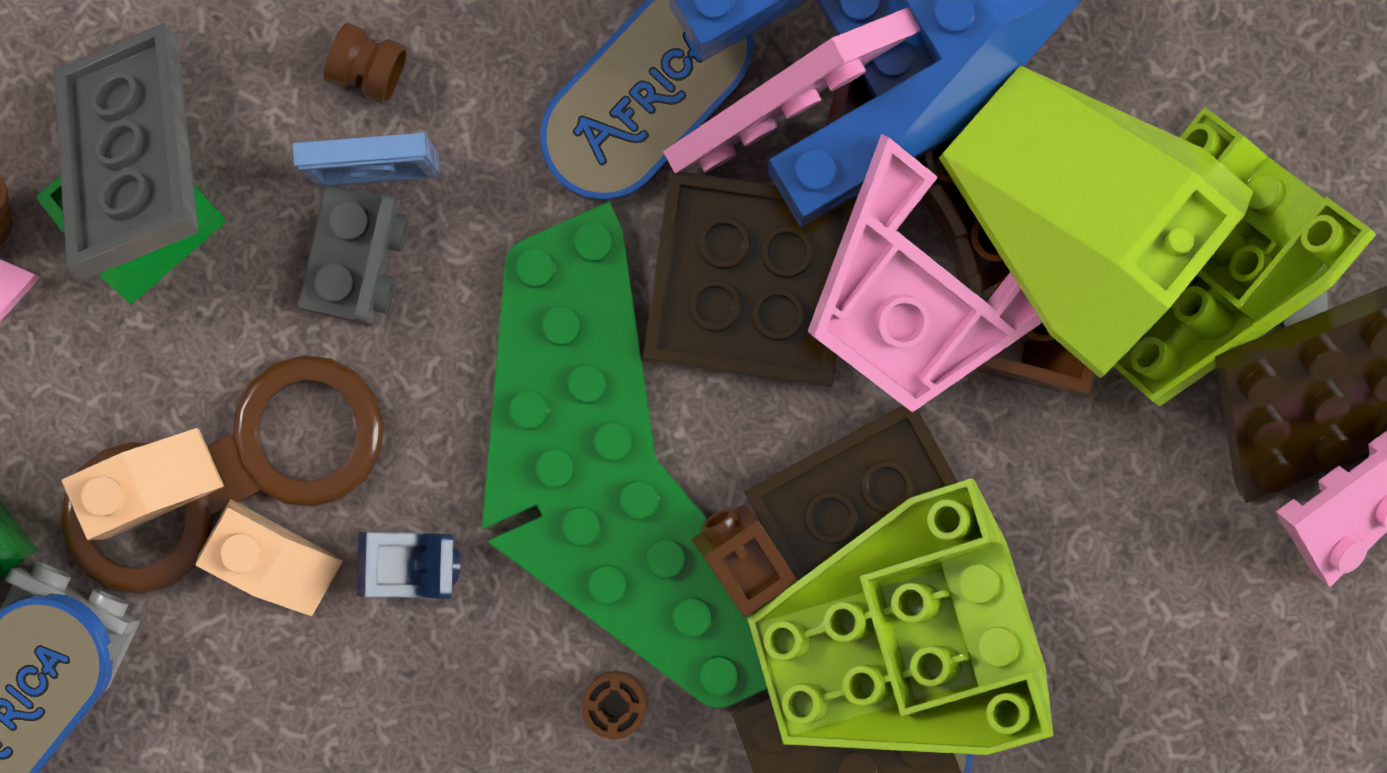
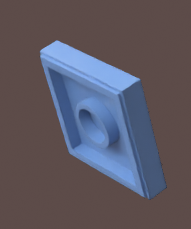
M425 133L293 143L294 166L318 187H324L326 184L337 186L437 178V175L440 174L439 153Z

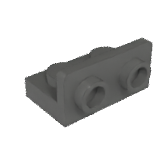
M326 184L298 303L299 309L375 326L378 312L388 313L395 289V277L386 275L392 250L402 252L410 221L409 215L401 213L403 203L396 196L383 194L381 197Z

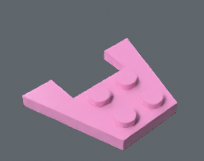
M881 134L808 332L903 406L914 412L1040 325L1042 321L1011 272L989 300L985 302L896 231L938 177L893 140Z

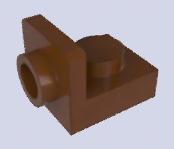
M741 505L735 510L733 508H725L716 512L702 524V532L692 539L693 544L706 560L744 618L798 581L759 520L745 505Z

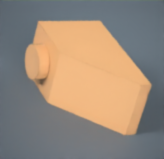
M199 428L122 452L61 480L87 540L109 539L224 487Z
M230 499L200 551L196 566L254 597L312 616L341 566L343 559Z

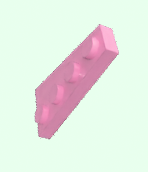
M905 8L829 39L664 150L663 153L674 173L676 174L697 164H700L704 173L717 168L738 155L733 145L739 141H742L744 146L759 141L779 128L775 119L782 115H785L786 119H790L819 103L821 98L818 93L828 87L830 91L835 90L866 72L864 65L921 31L910 8Z
M1387 431L1368 444L1369 457L1350 472L1338 466L1321 478L1318 483L1319 489L1322 492L1302 506L1293 499L1276 511L1310 571L1329 587L1344 573L1355 570L1364 560L1367 551L1387 532Z

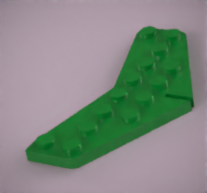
M609 201L518 242L510 249L506 256L482 530L534 506H538L542 517L487 542L700 702L713 708L728 707L767 689L747 619L766 604L744 618L706 560L692 542V539L702 532L701 526L707 518L656 459L624 235Z

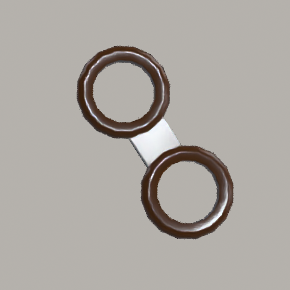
M301 355L272 364L249 383L237 404L233 433L207 446L224 487L184 505L186 512L184 532L173 552L159 563L143 568L122 566L108 558L94 540H87L66 492L64 495L61 527L69 554L86 576L113 591L144 594L172 586L195 568L198 555L211 534L213 516L224 511L230 499L240 503L262 491L284 504L310 507L343 499L367 479L381 453L384 423L376 395L357 372L332 358ZM304 381L325 383L338 390L351 405L357 424L355 447L346 463L330 476L313 481L295 480L276 470L265 456L259 436L262 414L270 400L287 386ZM129 442L104 449L79 468L78 472L122 452L149 443Z

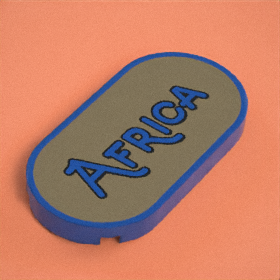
M646 0L570 79L548 105L541 124L540 142L545 162L554 178L574 195L592 200H616L639 192L667 165L668 160L663 151L706 123L741 86L749 71L752 59V34L702 62L672 12L669 0Z
M50 593L47 596L29 595L18 598L0 611V773H39L102 696L111 680L113 659L110 661L107 645L111 642L106 628L89 607L70 596Z

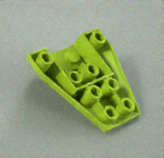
M1021 65L939 157L1049 334L1099 378L1103 377L1169 310L1244 217L1253 191L1205 149Z
M1206 107L1200 111L1179 138L1209 152L1253 191L1244 217L1169 310L1114 365L1123 376L1159 407L1215 369V356L1258 339L1330 289L1376 236V233L1327 196L1324 198Z
M973 478L909 498L747 618L782 741L785 745L989 755L1054 736L1046 667L1007 542Z

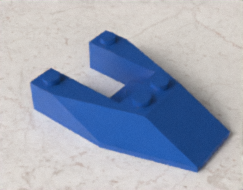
M669 0L672 12L702 62L809 1ZM815 0L836 36L908 7L921 31L864 65L866 72L861 75V78L874 99L769 159L768 174L800 228L859 194L881 134L889 137L916 160L956 138L1020 65L1024 67L1082 0Z

